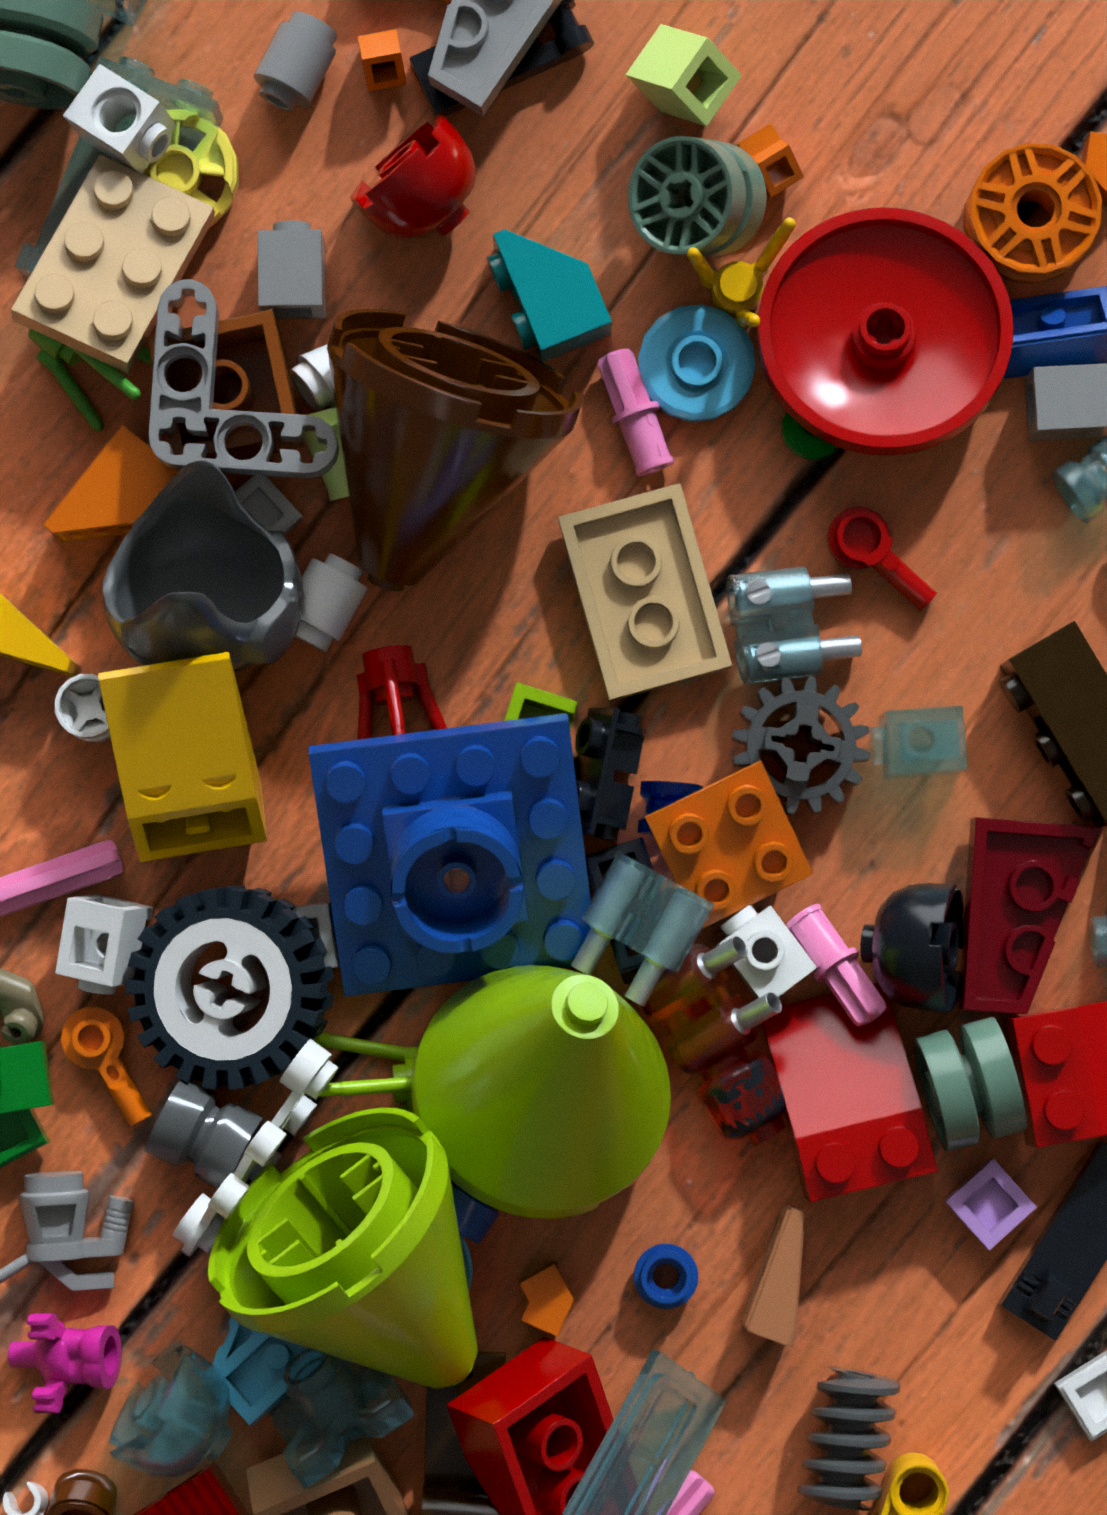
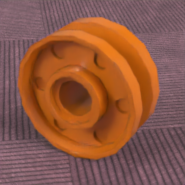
M1024 143L1003 150L983 167L965 203L964 232L967 237L984 251L994 264L1001 278L1011 283L1041 284L1063 276L1088 251L1101 225L1102 197L1094 174L1075 154L1054 144ZM1025 201H1034L1040 204L1046 211L1048 217L1047 224L1041 227H1030L1024 224L1018 216L1017 205Z

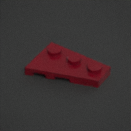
M979 817L970 819L958 1010L1011 1014L1028 1013L1056 943L1054 941L1055 935L1068 903H1072L1080 880H1078L1089 850L1094 848L1102 827Z

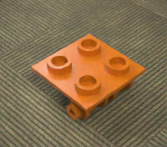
M761 760L645 816L674 878L676 890L703 905L701 909L702 918L696 926L698 931L813 875Z

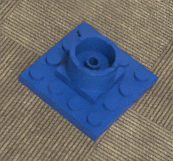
M567 713L309 746V760L344 997L470 981L485 974L515 966L572 967L571 964L591 929L590 923L593 915Z

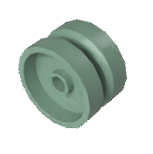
M0 0V100L40 109L67 110L92 75L89 65L80 57L90 55L98 49L104 19L101 11L86 0Z

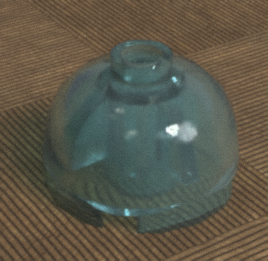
M182 1341L171 1343L151 1362L153 1366L161 1370L158 1376L154 1377L145 1388L142 1387L138 1380L130 1391L116 1418L109 1443L117 1447L110 1451L111 1456L132 1469L151 1477H176L192 1471L205 1458L211 1462L216 1460L224 1451L232 1435V1427L226 1424L231 1409L230 1390L221 1373L206 1357Z

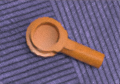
M88 1006L76 1010L67 1018L61 1031V1045L64 1054L74 1065L83 1069L98 1071L130 1128L152 1116L153 1114L120 1059L124 1053L123 1048L125 1047L126 1035L121 1020L114 1012L103 1007Z

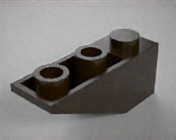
M1073 621L1000 665L1006 677L999 680L1012 707L1018 713L1026 709L1038 729V732L1033 734L1032 738L1042 758L1051 768L1059 764L1071 784V787L1065 790V794L1075 813L1084 823L1092 819L1096 827L1107 826V674L1078 625Z

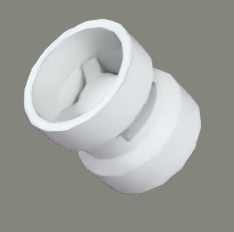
M79 674L68 679L59 688L55 698V714L60 725L70 734L89 743L103 742L110 739L99 676Z

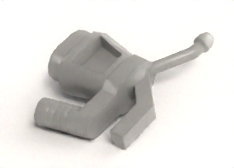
M55 1171L26 1174L24 1176V1192L19 1195V1203L29 1242L26 1243L25 1254L0 1269V1284L31 1263L39 1262L71 1291L114 1288L113 1271L76 1274L62 1261L123 1254L134 1200L109 1195L101 1236L83 1238L90 1198L89 1190L84 1189L83 1172Z

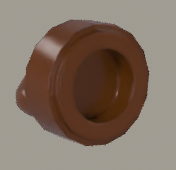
M74 1469L65 1472L58 1477L55 1483L48 1515H114L117 1488L114 1482L105 1474L94 1470Z

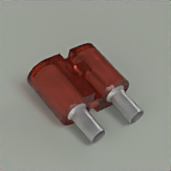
M738 936L729 939L712 950L705 945L696 944L676 955L671 966L662 973L645 1007L641 1006L652 1026L659 1022L662 1023L668 1036L661 1041L677 1066L687 1074H697L753 1043L757 1038V1025L780 1013L782 1010L780 999L772 992L746 1005L739 993L731 997L725 988L724 983L730 980L725 968L746 957L748 954L745 942Z

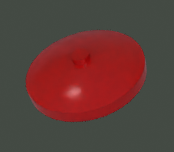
M879 207L847 212L832 217L804 233L787 249L773 268L766 282L758 313L760 324L757 326V345L762 370L769 387L785 411L798 424L823 441L845 450L868 455L893 456L920 452L948 441L965 430L984 412L996 395L1004 378L1013 344V315L1009 296L1001 276L984 251L969 237L948 223L927 214L900 208Z

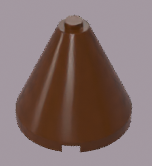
M357 309L343 312L337 316L327 344L359 565L369 573L367 578L372 584L390 591H402L405 586L418 584L573 430L583 400L580 392L573 391L569 402L561 395L567 380L566 377L533 356L501 341L439 320L435 331L402 327L406 317L403 312Z

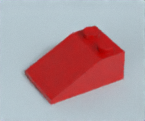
M873 983V985L884 999L886 1010L869 1024L859 1027L854 1025L833 993L783 1005L780 1013L762 1022L772 1067L777 1075L775 1079L778 1091L781 1093L779 1084L786 1104L784 1115L804 1196L810 1202L938 1171L923 1109L889 998L877 983Z
M1107 1000L1002 1019L1006 1043L1015 1066L1024 1101L1027 1128L1023 1132L1026 1145L1039 1148L1107 1135Z
M543 1337L446 1405L465 1459L499 1515H646L591 1354Z

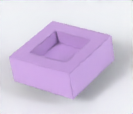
M989 1158L943 1200L989 1251L1037 1208L993 1158Z

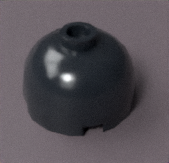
M925 883L908 885L893 892L881 904L877 912L875 924H865L863 926L860 943L862 962L873 963L874 977L879 987L888 998L902 1006L927 1011L953 1012L957 1004L961 971H955L958 948L962 950L965 911L961 890H955L957 886L955 884Z

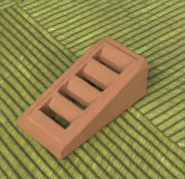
M786 1203L785 1206L782 1205L740 1321L746 1331L793 1348V1341L796 1339L805 1220L802 1210Z

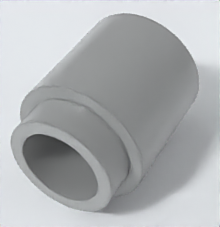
M294 11L288 22H281L253 76L255 81L262 87L259 92L260 96L270 104L286 111H293L295 105L309 107L336 54L333 44L337 38V33L318 18L303 12Z

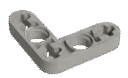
M185 279L178 280L169 285L161 294L158 304L149 420V442L159 461L168 468L181 470L188 463L206 460L217 466L222 473L315 478L329 472L337 461L339 447L336 434L323 419L311 415L213 409L219 328L218 304L210 289L199 281ZM186 296H195L198 306L206 309L205 315L194 316L192 322V338L195 342L205 340V347L203 349L187 343L168 346V339L170 337L182 341V321L177 314L171 312L173 307H182L184 305ZM181 358L193 359L202 367L201 382L196 388L187 392L173 390L168 386L166 380L169 366L172 362ZM176 423H185L191 435L209 437L207 424L216 423L218 425L214 435V446L217 457L215 459L206 458L208 454L207 446L195 443L185 444L183 454L174 455L170 444L162 441L163 435L173 434L176 429ZM247 425L254 427L261 433L263 440L259 453L249 460H239L229 455L226 449V441L231 431L239 426ZM272 427L283 428L280 435L283 442H301L305 437V431H315L318 442L327 444L326 452H316L313 457V463H303L299 451L279 449L282 462H270L275 448L271 429Z

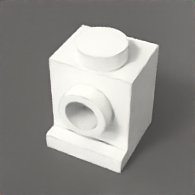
M99 894L67 898L55 974L79 979L77 988L97 994H115L117 986L125 985V980L134 978L135 968L128 966L131 952L138 951L142 947V942L138 940V937L145 928L146 920L152 919L154 907Z

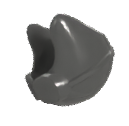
M206 460L188 463L154 498L142 515L133 523L132 529L118 547L107 568L102 583L104 610L108 624L121 647L136 661L143 665H151L229 652L234 672L246 669L252 665L272 664L286 653L298 631L301 617L298 603L299 599L304 595L300 568L295 553L284 532L268 531L239 503L226 476L217 466Z

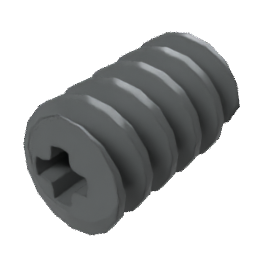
M830 1366V1369L837 1372V1379L817 1382L816 1389L833 1398L832 1405L814 1407L811 1413L828 1424L827 1431L809 1433L807 1435V1441L824 1450L823 1456L803 1459L802 1463L804 1468L819 1476L818 1483L798 1485L797 1492L811 1500L827 1505L869 1511L872 1509L861 1503V1501L874 1500L881 1497L882 1489L880 1485L867 1478L866 1475L882 1473L886 1470L887 1465L883 1458L870 1451V1449L886 1447L891 1442L890 1434L877 1427L875 1423L891 1421L895 1419L896 1414L893 1407L879 1398L899 1393L901 1386L899 1382L889 1377Z

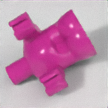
M32 1313L27 1319V1325H31V1332H28V1337L31 1340H36V1342L13 1341L9 1345L8 1362L10 1367L37 1368L44 1380V1387H36L32 1392V1399H36V1406H33L35 1413H60L63 1406V1397L70 1384H87L93 1388L111 1389L118 1379L121 1368V1338L114 1325H100L89 1329L66 1328L63 1322L58 1320L55 1313Z

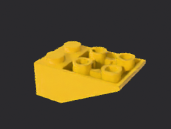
M229 652L98 673L127 820L140 862L267 841L262 784Z

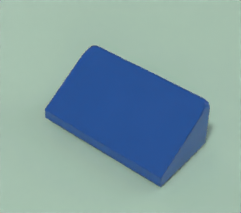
M1107 286L1010 300L1013 315V344L1003 379L1027 376L1033 367L1107 363Z

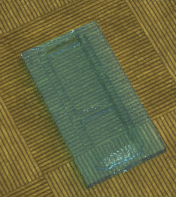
M652 1349L562 1515H666L728 1400L696 1378L693 1372L685 1370L661 1351Z

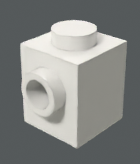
M749 904L720 926L727 937L716 944V947L735 936L740 937L747 946V956L732 964L731 967L755 999L769 992L779 997L817 968L771 905L757 913L753 906Z

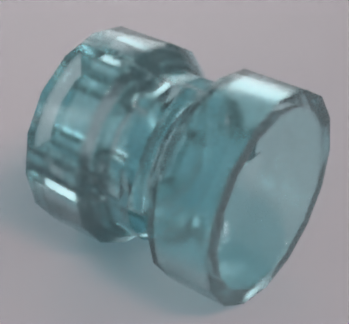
M1106 435L1087 448V454L1081 459V463L1068 460L1051 473L1054 484L1063 500L1073 513L1085 523H1089L1105 511L1107 499Z

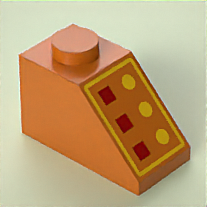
M122 425L45 521L43 526L61 542L128 534L132 529L133 523L180 470L168 468L160 462L148 444Z

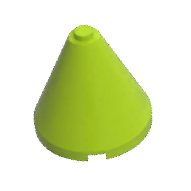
M527 965L500 969L485 974L456 991L435 1013L427 1026L416 1052L411 1076L413 1113L423 1121L442 1144L446 1152L451 1180L469 1195L486 1205L510 1214L530 1218L553 1219L583 1214L597 1209L601 1202L613 1197L626 1187L628 1189L647 1168L659 1148L670 1114L671 1092L667 1065L654 1034L639 1013L602 980L590 975L551 966Z
M381 1107L362 1110L340 1117L317 1128L303 1137L311 1151L295 1161L282 1173L270 1162L249 1184L250 1189L233 1213L222 1222L211 1249L208 1265L209 1282L220 1293V1304L239 1324L248 1329L417 1384L438 1389L454 1386L462 1382L473 1368L478 1346L448 1160L442 1144L418 1116L398 1108Z

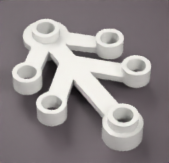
M312 1039L302 1047L279 1081L292 1090V1093L271 1122L267 1121L252 1139L234 1174H229L212 1198L202 1193L174 1230L172 1236L184 1244L181 1251L186 1255L191 1256L198 1247L207 1254L210 1252L222 1222L233 1213L250 1189L246 1182L248 1180L252 1181L270 1162L276 1166L282 1157L277 1152V1149L287 1136L283 1130L285 1129L293 1136H296L316 1109L317 1104L304 1094L307 1093L316 1100L339 1067L329 1061L332 1054Z

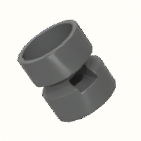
M180 1079L151 1131L144 1152L174 1167H178L189 1160L194 1163L195 1176L219 1188L229 1174H234L246 1148L260 1130L264 1117L232 1102L219 1108L216 1106L215 1092L203 1088L193 1081L187 1083Z

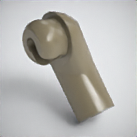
M0 968V1011L5 1024L1 1032L3 1037L13 1045L30 1043L40 1035L44 1025V1013L35 986L30 980Z

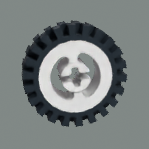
M227 886L203 890L186 895L176 900L177 903L175 905L162 909L154 916L157 922L153 926L145 927L138 937V940L143 942L142 947L138 951L131 952L128 966L135 968L134 978L125 980V994H134L136 1004L134 1007L127 1008L131 1022L140 1020L144 1032L137 1035L143 1047L153 1045L159 1052L153 1059L163 1068L171 1065L177 1068L179 1071L175 1077L187 1083L199 1080L202 1081L201 1087L214 1090L222 1086H229V1090L242 1089L252 1084L257 1085L285 1072L302 1047L310 1039L314 1040L316 1036L323 1033L328 1022L323 1019L325 1010L332 1008L334 994L327 993V982L334 980L333 968L331 966L325 967L322 954L326 953L327 950L322 939L316 941L310 932L315 925L306 916L299 918L292 911L296 906L285 898L276 900L270 897L272 894L270 891L260 888L245 889V886ZM217 941L224 943L227 947L226 957L205 965L199 974L211 979H219L233 974L232 986L251 994L265 989L267 984L265 974L256 962V957L267 972L270 984L269 1002L262 1018L248 1031H238L233 1025V1019L236 1015L254 1009L261 1002L260 999L250 995H240L227 999L229 988L213 980L194 985L193 998L191 981L194 966L200 955Z

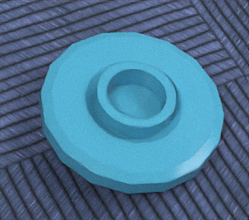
M703 304L680 306L659 317L644 335L638 355L639 370L650 400L658 401L660 409L668 416L688 422L715 420L734 410L749 392L756 368L754 347L744 327L739 326L737 321L724 310Z

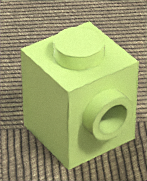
M660 24L625 74L660 112L706 127L742 77L739 71L707 37Z

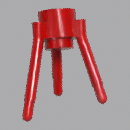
M386 646L369 650L362 654L365 672L356 675L360 696L357 740L368 739L372 736L374 695L377 705H387L392 735L405 734L401 703L414 698L413 688L417 691L432 729L447 728L429 686L426 664L414 662L411 646Z

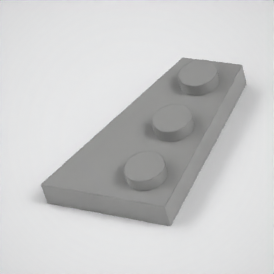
M451 0V4L447 5L428 73L430 85L479 115L484 116L562 0Z

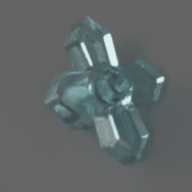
M309 1348L298 1354L288 1364L283 1375L284 1381L287 1384V1396L270 1411V1415L276 1429L286 1442L289 1443L283 1453L290 1471L303 1488L310 1487L337 1469L350 1442L355 1441L359 1437L383 1438L413 1417L414 1411L408 1397L396 1380L391 1378L393 1375Z

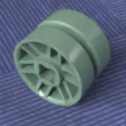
M676 136L656 143L637 162L628 187L629 212L638 233L652 247L669 254L687 255V251L691 247L697 248L704 257H721L734 253L745 246L756 234L766 209V186L757 163L742 148L731 143L716 140Z
M994 1017L960 1026L959 1041L962 1055H960L953 1037L946 1029L913 1039L917 1069L928 1110L940 1143L946 1152L979 1143V1115L987 1133L993 1139L1026 1131V1112L1019 1080L1005 1037Z

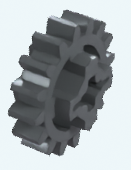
M809 676L802 691H795L793 683L789 677H786L780 681L779 696L774 697L764 687L758 690L756 694L762 706L759 711L747 706L742 708L739 715L750 726L748 730L740 729L732 732L731 740L745 745V752L735 756L732 759L733 766L737 767L749 766L761 760L759 752L771 755L783 770L782 783L775 780L768 772L767 774L777 796L785 799L784 809L786 815L792 816L795 813L799 801H806L808 809L814 815L821 812V797L827 795L837 805L845 800L843 791L839 786L842 781L854 786L861 782L862 777L851 767L853 762H867L870 759V752L856 747V740L866 736L870 731L868 726H852L850 718L856 713L859 706L854 702L841 708L836 703L840 692V687L834 685L825 695L816 693V677ZM795 704L792 719L781 728L762 727L765 720L772 713L785 706ZM820 710L834 721L841 738L830 737L818 721ZM798 730L807 732L806 739L809 744L816 745L817 749H822L819 752L809 753L803 762L795 761L794 750L784 747V744L781 743L782 740H792ZM819 764L839 765L835 773L827 781L818 786L806 788L810 771Z

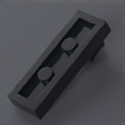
M1099 1141L998 1301L999 1305L1055 1341L1107 1259V1144L1103 1141Z

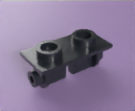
M615 707L589 708L587 718L581 722L578 728L575 748L579 758L575 776L583 834H592V837L617 842L619 830H626L634 787L613 782L615 770L637 774L646 730L640 728L641 716L620 712V709Z

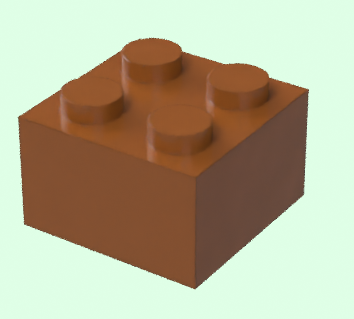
M272 309L219 321L213 409L297 414L279 326ZM192 327L183 328L182 341L171 337L168 339V346L187 343L201 349L205 347V340L195 342L192 338ZM156 335L146 336L152 366H154ZM181 358L172 362L166 373L168 386L179 392L191 391L201 382L202 367L198 362L190 358ZM176 423L175 432L167 434L174 455H182L185 444L195 443L205 444L208 448L206 458L215 459L217 454L214 446V435L218 424L208 423L209 437L191 435L185 423ZM246 425L235 428L227 437L226 449L228 454L239 460L255 457L263 444L262 435L251 426ZM272 427L271 431L275 446L273 454L279 453V449L293 450L305 447L304 441L283 442L280 436L283 428Z

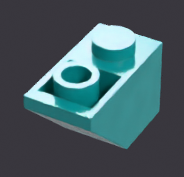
M505 229L493 234L496 254L486 257L500 293L511 289L520 311L510 316L524 350L535 347L540 361L545 362L611 335L612 320L588 263Z

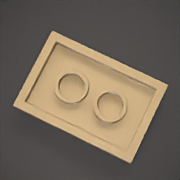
M99 154L11 308L13 321L128 374L147 341L146 336L151 334L157 323V311L161 294L169 285L182 278L214 220V207Z
M681 483L558 517V523L609 702L731 669L732 662Z

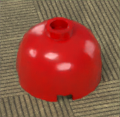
M440 114L436 118L434 127L427 121L398 144L375 166L379 171L378 175L381 179L372 188L362 180L350 197L352 203L362 214L384 233L400 239L422 237L436 229L441 236H445L457 227L470 212L463 202L471 193L475 184L476 167L472 152L459 132L443 114Z

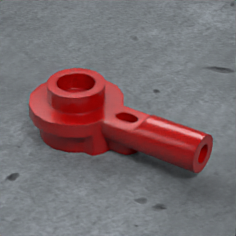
M856 506L845 509L834 517L828 527L827 544L829 552L839 564L855 570L869 567L874 568L919 611L923 610L936 596L937 592L890 550L893 540L890 538L888 524L879 513L870 508Z

